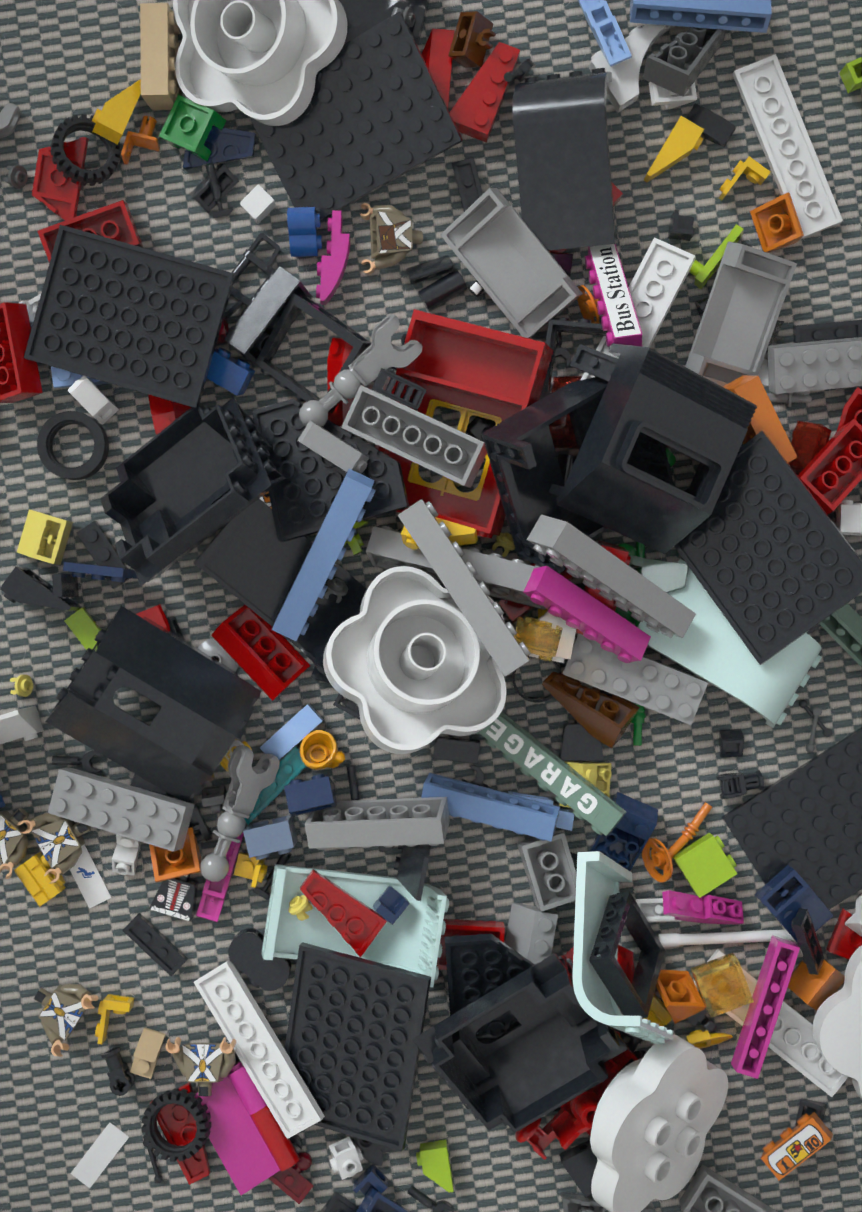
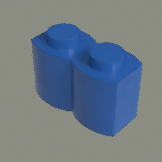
M315 207L288 208L287 223L291 257L318 256V249H322V235H317V228H321L320 214H316Z

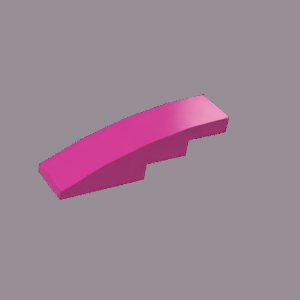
M244 833L237 837L241 840L240 843L232 841L225 857L229 863V870L225 878L216 882L206 879L196 913L197 917L218 923Z

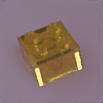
M733 953L690 968L700 996L706 1006L705 1009L711 1018L754 1002L739 960Z

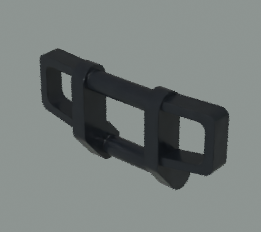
M260 233L249 249H246L242 254L244 257L231 272L236 275L234 283L247 266L252 263L268 275L257 292L262 289L268 282L271 273L276 271L272 266L281 252L280 246L264 233ZM262 241H266L275 248L267 264L253 254ZM232 286L230 295L236 298L238 302L226 311L224 316L230 318L242 305L249 307L256 293L249 299Z

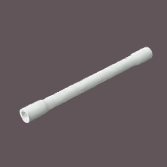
M785 929L658 934V939L663 947L770 942L772 935L789 941H795Z

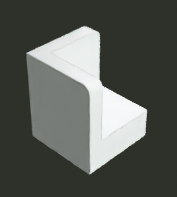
M259 184L240 202V205L253 217L257 224L276 207L275 200Z

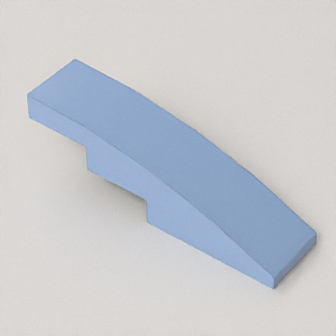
M578 0L592 33L610 67L632 58L617 20L612 15L607 1Z

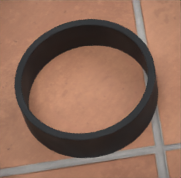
M542 654L543 657H546V658H548L550 661H552V660H551V657ZM552 661L558 673L562 674L556 661ZM516 670L512 672L513 686L516 692L525 700L534 703L545 702L553 697L551 694L543 699H530L525 697L523 694L520 693L516 686Z

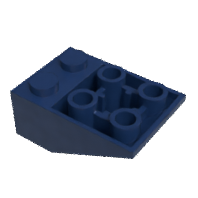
M617 792L613 801L623 808L626 814L609 835H596L589 852L600 851L628 871H631L657 825L658 809Z
M789 865L754 894L796 942L797 937L792 930L791 924L799 908L808 909L815 932L834 916L803 878Z

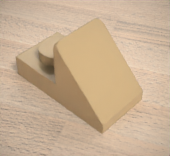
M144 1027L133 1055L134 1060L130 1073L149 1079L153 1077L165 1033Z

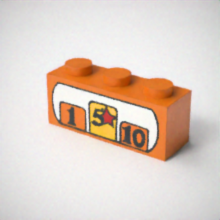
M815 1112L810 1116L807 1113L797 1120L798 1125L793 1129L790 1127L786 1128L779 1135L781 1139L775 1143L772 1140L762 1148L764 1150L761 1156L762 1161L779 1181L832 1140V1132Z

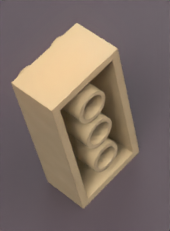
M140 3L141 96L152 110H171L177 96H182L175 73L176 56L180 46L178 34H181V30L175 20L174 11H172L168 3Z

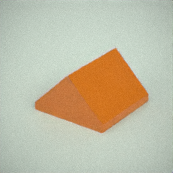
M789 192L750 211L762 249L766 253L795 244L804 236Z
M188 828L183 849L173 852L149 844L156 883L201 872V854L193 828Z
M825 959L818 975L809 974L807 965L802 960L792 972L788 988L807 1005L817 1011L828 997L836 993L844 983L845 976Z
M660 970L656 987L675 1024L706 1008L688 971Z

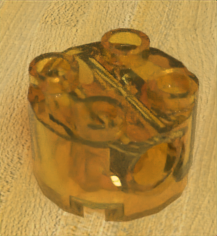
M518 617L516 624L517 634L514 637L519 644L524 642L532 654L539 655V659L552 661L553 657L557 655L563 628L557 625L556 629L551 628L552 623L529 617H526L524 622L522 617Z

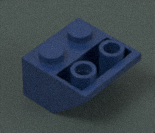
M325 774L312 776V780L304 782L302 779L289 782L290 785L284 786L289 813L292 816L336 807L335 784L329 776L325 777Z

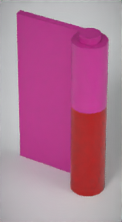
M241 1061L233 1066L231 1072L223 1081L212 1083L211 1096H198V1092L195 1093V1098L200 1097L203 1100L201 1104H206L208 1107L206 1113H210L211 1118L209 1122H212V1127L209 1130L211 1131L209 1139L240 1195L245 1194L278 1171L289 1169L301 1159L290 1139H287Z

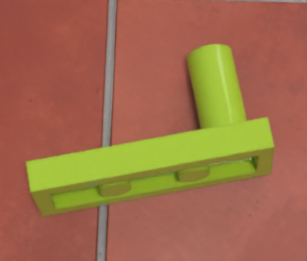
M737 224L705 266L697 260L694 261L689 272L695 276V286L702 290L719 268L728 241L738 243L742 238L744 231L742 227Z
M82 607L64 621L86 650L88 648L93 649L97 643L94 639L100 628L87 610Z

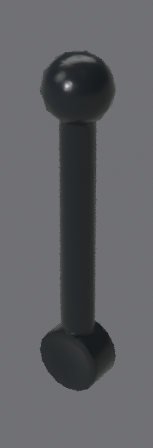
M800 700L799 706L804 708L814 719V714L807 706V701ZM818 718L817 724L823 730V735L830 737L832 730L826 728Z
M143 1140V1145H144L145 1147H147V1145L149 1144V1141H146V1142H145V1141ZM147 1147L155 1173L154 1181L155 1183H161L163 1177L159 1174L153 1150Z

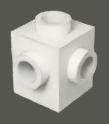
M350 1137L329 1145L332 1159L329 1160L333 1172H338L342 1180L352 1177L363 1170L360 1161L364 1160L359 1147L354 1146Z

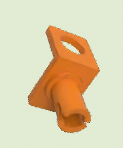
M143 116L139 133L127 132L121 152L124 164L128 165L133 146L155 151L160 150L158 139L152 137L157 123L153 117H149V121H147L148 116Z

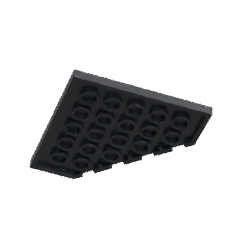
M295 399L252 411L257 429L273 448L269 452L270 456L268 458L274 464L277 471L285 477L284 480L268 491L279 542H286L318 533L347 474L340 467L297 441L306 426L301 423L299 418L300 408L303 404ZM327 419L324 426H322L324 429L369 457L367 467L361 474L374 480L372 489L376 491L370 503L365 501L362 507L366 510L362 520L409 508L400 463Z
M492 934L445 937L450 1016L535 964ZM509 1010L479 1028L476 1032V1037L482 1042L493 1041L518 1026L520 1022Z

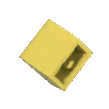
M29 509L17 553L51 564L61 565L73 522Z
M564 761L610 798L611 763ZM559 803V806L571 808V807L568 806V805L564 806V805H562V804Z

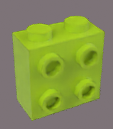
M710 832L680 850L673 857L694 893L699 898L737 875L734 869L737 866L730 854L726 856L722 848L725 846L719 836L714 837Z

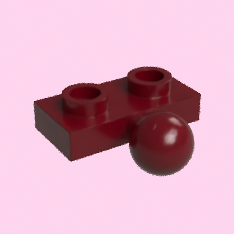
M307 1152L298 1153L301 1159L294 1167H290L285 1171H278L268 1178L298 1204L302 1202L314 1186L300 1174L301 1171L308 1170L312 1165V1157Z

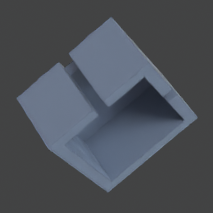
M287 815L272 819L273 824H269L268 820L249 824L243 831L249 858L256 857V860L269 857V854L278 851L279 855L291 852V849L295 847L298 841L293 816Z

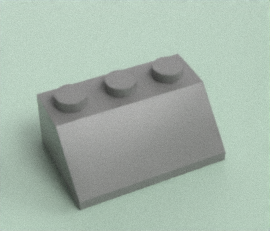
M564 832L555 833L552 841H542L534 837L517 843L538 910L542 912L576 901L577 873Z
M512 902L505 944L535 965L549 957L553 947L558 918L557 911L555 909H548L541 912L536 906Z

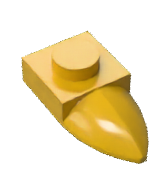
M695 1030L686 1036V1041L702 1049L727 1041L733 1036L726 1033H709L708 1030Z

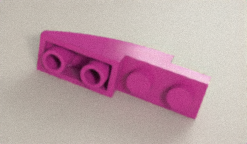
M332 210V218H328V231H331V240H327V254H331V256L322 255L321 262H317V276H321V285L316 286V298H320L321 305H327L340 285L348 262L351 238L350 234L342 233L343 216L341 211Z
M671 890L662 892L664 915L674 916L675 920L708 924H744L742 901L712 895L699 898L696 895Z

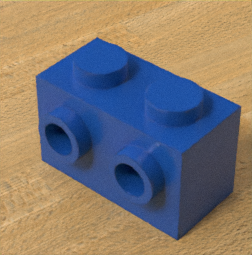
M219 347V349L214 350L207 379L238 396L245 393L255 370L250 368L251 364L240 358L236 360L231 357V352Z

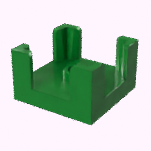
M178 95L159 137L177 149L183 148L188 150L196 157L207 162L211 150L205 147L204 143L212 126L214 125L219 130H222L226 120L215 110Z

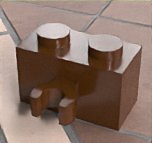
M478 11L460 12L448 56L465 68L482 67L486 50L493 47L489 43V39L496 36L492 31L494 24Z

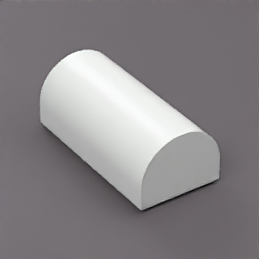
M663 898L635 900L649 923L682 922L681 920H675L674 916L664 915Z

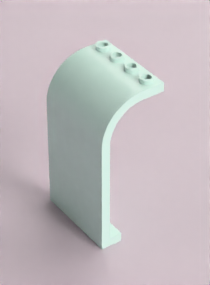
M679 559L678 563L686 564L684 560ZM689 568L685 588L669 592L668 594L695 612L696 616L683 638L675 635L670 638L662 634L660 630L656 633L646 627L647 622H640L638 628L651 636L647 646L743 702L766 719L765 724L774 728L775 724L781 725L787 715L783 711L787 705L793 706L799 696L795 693L799 685L804 688L810 678L807 672L811 666L816 668L822 656L818 655L822 649L820 644L805 633L768 661L759 665Z
M600 851L578 852L573 954V987L577 1000L584 1011L593 1019L642 1040L650 1041L652 1044H665V1040H673V1030H667L664 1026L651 1023V1020L642 1019V1016H623L589 961L609 896L619 893L620 882H632V873ZM617 948V951H616V954H615L616 960H617L618 948Z
M275 864L261 953L264 960H273V957L297 959L299 945L302 942L359 957L355 950L342 938L341 934L327 921L326 917L318 911L309 899L308 902L312 905L313 909L305 912L309 916L308 919L301 921L296 915L289 913L290 901L296 896L304 895L300 890V886L314 869L373 910L374 903L388 886H392L403 895L410 904L393 925L388 921L385 923L361 958L430 976V987L434 986V980H437L439 975L437 959L442 954L440 939L441 935H444L446 928L445 921H443L444 912H447L449 908V899L440 889L424 883L421 901H417L396 877Z

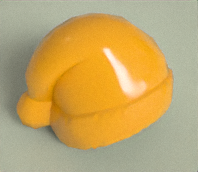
M315 730L303 738L300 745L301 760L305 766L312 770L338 767L346 758L344 752L338 751L334 736L323 730Z

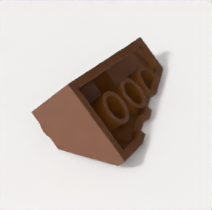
M554 671L542 683L546 690L592 737L610 748H613L620 740L640 708L624 698L614 694L610 696L601 693L600 689L594 686L592 689L582 686L579 680Z

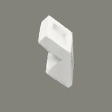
M86 376L76 380L68 389L69 393L102 425L119 410Z
M116 834L117 845L112 857V872L120 875L135 876L141 841Z

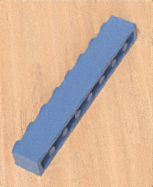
M348 469L272 628L273 631L294 641H297L300 634L305 635L310 624L306 621L309 616H314L319 606L316 604L318 597L323 598L328 588L324 584L327 578L332 580L337 570L334 564L336 560H342L347 549L343 546L346 540L351 542L356 531L353 526L356 521L360 522L366 511L362 507L365 501L370 503L376 491L372 489L374 480L352 469Z

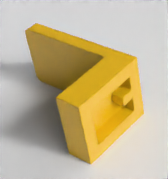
M750 156L745 162L740 160L732 171L735 173L733 179L729 180L727 178L719 190L722 191L719 199H724L742 173L746 175L750 182L761 185L770 174V171Z
M239 852L233 875L251 879V887L256 888L259 882L262 883L263 879H265L268 866L264 865L266 858L256 860V857L249 858V854Z
M108 994L103 1001H100L98 1014L101 1015L100 1023H97L95 1037H98L97 1044L102 1045L107 1038L110 1010H113L115 1014L130 1012L134 1006V997Z

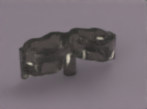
M777 320L769 345H777V340L783 341L784 337L778 336V333L784 321Z

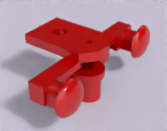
M628 1048V1050L607 1061L605 1066L608 1079L560 1106L561 1110L544 1128L540 1126L541 1118L515 1132L516 1140L519 1143L527 1141L531 1144L533 1150L546 1160L547 1157L543 1150L555 1138L559 1140L562 1148L566 1150L580 1134L587 1132L591 1136L595 1111L606 1088L631 1058L634 1061L639 1059Z

